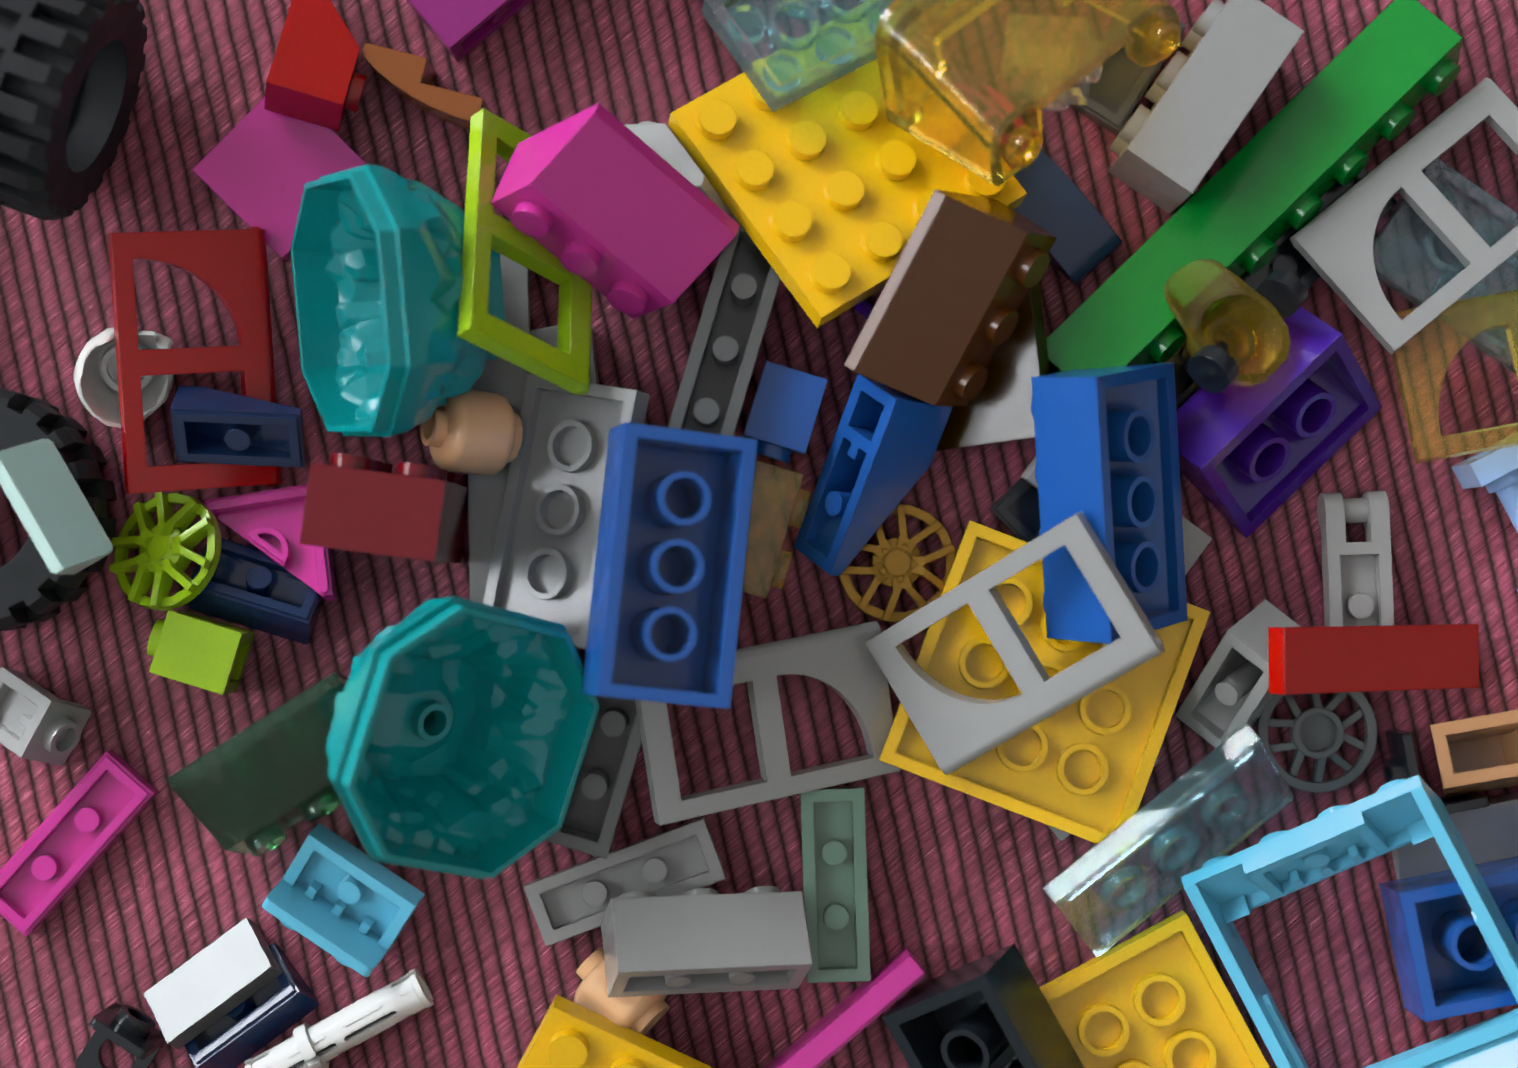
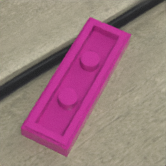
M113 750L106 751L1 868L0 914L25 937L33 934L159 791Z
M907 946L871 976V981H865L765 1068H819L924 978L923 974L925 972L920 961Z

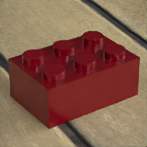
M332 453L330 465L310 463L299 544L431 562L461 563L468 513V487L455 484L456 473L439 469L437 466L399 461L397 474H392L393 464L372 460L369 457Z

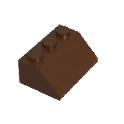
M935 189L844 365L856 373L931 405L966 406L968 401L974 399L984 387L988 378V370L986 368L997 347L1004 343L1015 330L1019 319L1017 310L1029 288L1035 286L1046 273L1050 263L1048 253L1057 237L996 199Z

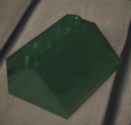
M337 672L332 673L167 778L173 791L226 851L246 855L251 852L253 857L260 856L282 844L287 839L284 831L303 818H306L307 822L316 821L341 805L342 802L328 776L329 759L326 754V745L331 722L335 714L336 694L345 690L348 677Z

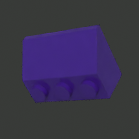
M1302 307L1288 318H1272L1266 322L1259 332L1232 357L1238 364L1239 375L1227 389L1214 394L1200 387L1177 409L1180 472L1245 538L1249 537L1382 408L1342 333Z

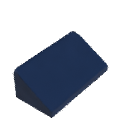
M221 538V553L215 573L204 590L192 601L188 602V606L190 609L301 644H308L313 635L324 598L256 548ZM207 542L201 553V556L205 557L207 553ZM196 564L190 577L192 580L201 570V565Z
M273 942L269 945V948L282 974L185 1045L195 1068H236L319 1005L314 993L276 943Z

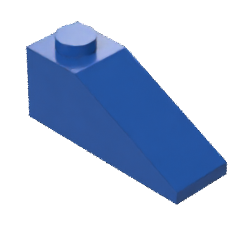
M858 373L794 548L829 575L840 576L931 465L953 407L931 405Z

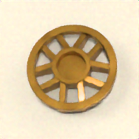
M898 504L891 513L897 516L898 537L886 540L881 525L875 532L878 545L866 543L861 549L862 551L873 553L871 567L847 566L839 576L845 593L861 611L871 617L888 622H899L939 598L956 555L955 547L945 527L930 513L907 504ZM905 514L918 518L929 526L908 539ZM933 532H936L943 548L922 556L916 546L917 543ZM946 555V571L944 579L941 581L928 571L924 565ZM849 574L874 575L863 597L855 591ZM919 575L938 588L936 594L928 602L912 587V583L917 580ZM880 583L892 588L885 611L868 604ZM902 589L919 606L907 612H894Z

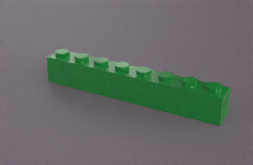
M1394 0L1046 339L1050 374L1069 370L1151 364L1154 360L1157 363H1164L1170 359L1185 341L1186 335L1183 332L1199 316L1207 320L1215 315L1231 296L1232 291L1229 287L1245 271L1250 275L1260 271L1275 254L1278 248L1275 242L1291 226L1296 230H1300L1309 223L1323 205V200L1320 198L1336 182L1342 186L1350 183L1369 160L1367 153L1383 137L1387 141H1392L1400 135L1415 115L1413 108L1428 93L1433 97H1437L1450 86L1461 69L1458 61L1462 37L1417 0Z

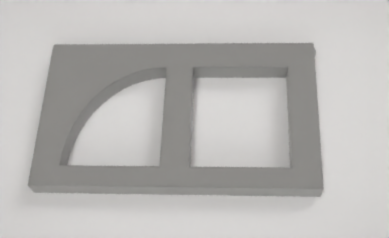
M1486 77L1290 237L1293 247L1301 253L1390 355L1395 353L1518 251V225L1490 247L1423 173L1426 168L1484 121L1518 156V108L1490 78ZM1397 192L1465 266L1464 270L1403 320L1396 314L1384 295L1376 274L1373 254L1374 234L1380 214L1387 202Z
M1082 511L865 642L939 768L946 775L1164 652L1162 641L1159 639ZM1065 545L1119 633L1120 638L1056 675L1049 677L997 591L996 586ZM969 604L1022 693L1010 698L991 700L973 698L955 692L928 675L910 656L902 643L964 605Z
M872 621L736 649L733 685L747 682L761 775L760 779L681 796L667 703L635 700L654 822L658 825L669 824L901 771L900 768L878 760L893 722L888 680L865 642L881 633L879 623ZM786 674L810 676L832 688L845 701L856 717L865 740L867 755L791 771L777 676Z

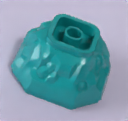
M365 164L320 176L318 180L305 183L290 248L301 372L327 432H342L343 436L391 437L421 425L432 417L437 407L447 404V398L467 393L475 381L482 375L486 361L500 358L457 336L459 299L463 281L462 250L465 212L461 207L439 195L423 183L403 178L383 166ZM491 249L488 313L506 322L500 254Z
M455 596L429 599L399 624L386 627L375 636L373 642L360 654L353 657L351 672L345 690L336 694L335 714L327 738L326 754L329 759L328 776L371 861L478 879L494 878L562 828L600 707L596 696L581 694L584 668L564 624Z

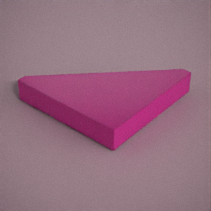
M308 484L205 500V505L213 512L218 521L325 600H337L332 548L299 544Z

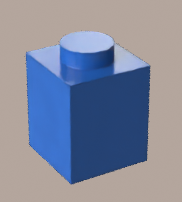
M766 361L744 431V438L758 439L756 455L789 464L792 453L802 457L805 456L828 379Z

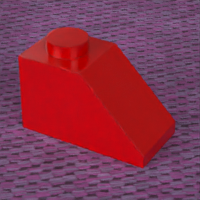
M331 0L291 1L266 82L264 109L339 131L345 110L358 112L367 75L356 72L360 48Z

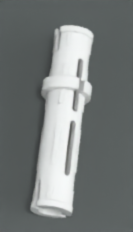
M414 968L394 982L357 1000L328 1018L312 1026L306 1022L294 1028L292 1037L253 1058L245 1060L246 1066L244 1067L329 1068V1061L341 1053L378 1035L407 1017L433 1006V996L423 976Z

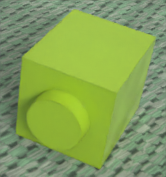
M168 610L165 620L158 619L148 640L147 655L153 656L149 672L221 695L235 693L238 690L256 632L190 611Z

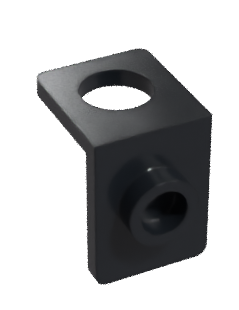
M1399 729L1386 730L1390 759L1383 761L1385 782L1409 779L1416 775L1420 776L1411 733ZM1479 793L1447 798L1445 796L1439 797L1449 814L1490 806L1488 796Z
M115 1002L96 1014L90 1021L89 1026L95 1032L76 1060V1066L78 1068H107L101 1058V1049L105 1041L109 1039L136 1057L132 1068H149L166 1040L162 1031L155 1027L154 1020L146 1013L133 1006L120 1005Z

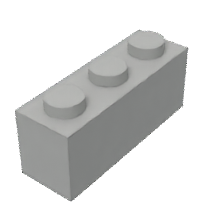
M758 886L747 890L745 893L719 894L717 890L712 888H697L689 890L681 896H656L651 891L636 890L624 893L618 898H611L601 922L608 997L798 989L812 966L802 891L781 892L780 888L775 886Z

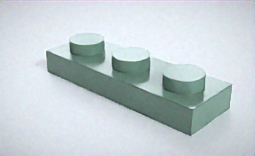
M864 786L827 787L801 793L803 899L812 957V966L806 974V982L871 981Z

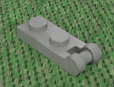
M1364 491L1362 498H1343L1340 492L1320 493L1317 499V520L1321 530L1324 626L1394 625L1390 508L1386 491ZM1363 523L1365 542H1346L1345 524Z

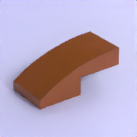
M364 43L361 55L375 73L401 97L426 113L444 122L470 131L471 116L482 108L490 111L483 98L432 86L436 71L427 58Z

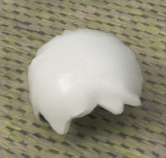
M114 327L105 329L86 343L76 362L73 380L81 403L88 412L106 426L121 428ZM138 331L139 350L171 349L174 343L171 338L154 331ZM174 374L141 376L144 420L166 401L174 382Z

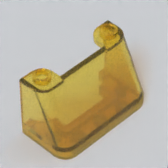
M895 0L883 13L875 32V49L887 120L999 187L1019 170L1033 163L1039 155L1043 144L1041 116L1043 108L1124 46L1127 58L1141 67H1151L1167 59L1175 49L1181 46V30L1178 11L1167 0Z

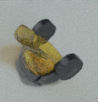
M1212 259L1196 260L1181 267L1170 276L1164 289L1166 301L1186 333L1187 350L1191 358L1183 369L1201 388L1214 394L1224 391L1230 385L1252 387L1268 381V377L1287 360L1290 349L1289 330L1283 319L1296 313L1308 299V289L1290 271L1283 269L1275 270L1254 290L1229 269Z

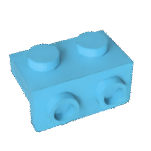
M318 823L307 836L282 880L267 895L262 907L265 911L279 919L284 926L300 933L331 954L340 964L352 968L364 977H369L391 949L425 894L377 861H371L367 854Z

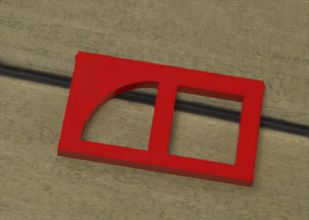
M254 226L250 229L109 233L108 247L125 492L127 494L253 485L274 487L280 484L281 467L212 463L147 466L141 376L240 371L242 396L276 403L265 229ZM133 260H148L168 264L195 276L215 292L229 311L235 325L239 345L139 350Z

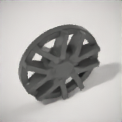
M1361 692L1334 693L1322 705L1319 693L1307 694L1310 707L1300 710L1292 694L1285 696L1278 694L1256 720L1258 751L1270 771L1287 785L1314 793L1334 791L1345 787L1357 779L1370 763L1377 743L1375 715L1365 696ZM1349 695L1357 708L1339 719L1333 713V710ZM1281 698L1292 717L1291 719L1270 718ZM1361 717L1365 726L1364 742L1344 732L1346 728ZM1268 727H1289L1290 740L1269 744ZM1342 742L1361 751L1353 766L1336 754ZM1294 750L1287 771H1285L1278 764L1272 753ZM1305 756L1314 758L1311 781L1296 778ZM1327 758L1345 771L1337 778L1323 781Z

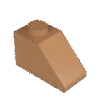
M1518 709L1430 725L1445 798L1518 785Z

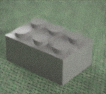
M1212 0L1180 44L1190 51L1188 56L1177 51L1146 93L1145 98L1154 103L1152 108L1149 110L1140 104L1110 145L1109 149L1117 154L1118 157L1108 172L1170 214L1194 192L1302 36L1304 30L1260 0H1228L1226 3L1220 0Z

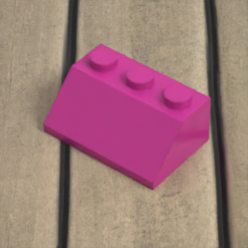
M600 103L518 143L490 203L509 218L517 230L535 239L556 256L568 271L582 277L603 294L615 309L626 313L632 319L674 303L737 235L740 224Z

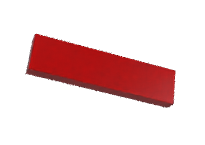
M1478 624L1268 627L1269 694L1288 695L1479 688Z

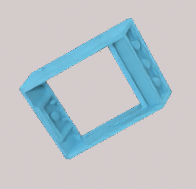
M1419 775L1409 779L1390 781L1381 786L1377 793L1349 805L1330 807L1322 811L1316 819L1289 831L1283 830L1264 836L1259 841V844L1231 856L1226 855L1212 858L1205 862L1201 869L1181 877L1183 887L1277 1068H1309L1233 921L1249 915L1254 908L1411 842L1415 845L1432 837L1435 838L1472 909L1471 913L1478 929L1518 1003V944L1443 801ZM1518 1008L1364 1068H1518Z

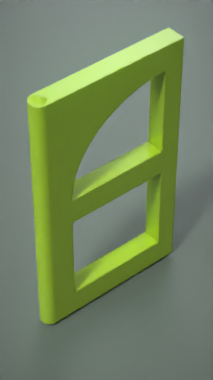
M482 108L472 115L470 120L462 250L463 281L459 299L457 336L573 394H587L590 387L593 286L579 275L568 271L556 256L531 236L517 230L512 222L493 213V205L490 203L494 196L496 154L509 163L517 144L532 136ZM491 249L559 285L557 348L488 313Z

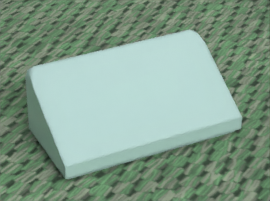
M39 439L0 451V485L51 573L74 575L113 551L110 539L53 441L50 439Z

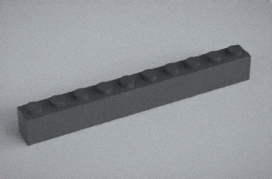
M731 215V218H733L738 224H740L738 220L735 218V216ZM741 224L737 235L719 254L668 428L735 436L781 282L780 277ZM596 696L600 707L562 828L544 841L607 859L640 753L642 740L635 700Z

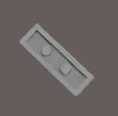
M703 816L610 851L607 859L594 857L528 882L523 887L547 947L600 927L611 898H618L624 893L636 890L651 891L656 896H681L689 890L703 888L726 879V873Z

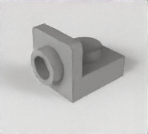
M1 666L0 743L20 758L58 766L63 765L71 751L77 746L81 732L91 716V711L82 704L59 699L20 671Z

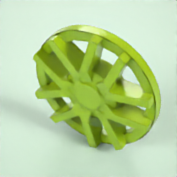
M157 492L154 498L145 503L137 502L132 505L134 512L124 524L119 537L112 538L111 543L115 547L114 563L109 564L110 572L116 574L117 581L129 601L148 609L166 611L181 607L192 601L208 585L215 573L220 558L221 532L213 512L200 500L182 493ZM172 505H184L174 514ZM155 511H157L158 517L157 526H155V523L151 516V514ZM199 515L202 520L186 530L196 516ZM139 528L140 535L134 536L137 529ZM207 536V553L203 557L194 552V547ZM129 549H139L138 556L128 559ZM191 560L202 566L193 580L184 572ZM136 572L135 578L132 582L129 573ZM175 579L184 589L168 597ZM152 583H153L152 593H151V598H150V597H147L146 595H147V593H148V591H149V589H150V587H151V585H152Z

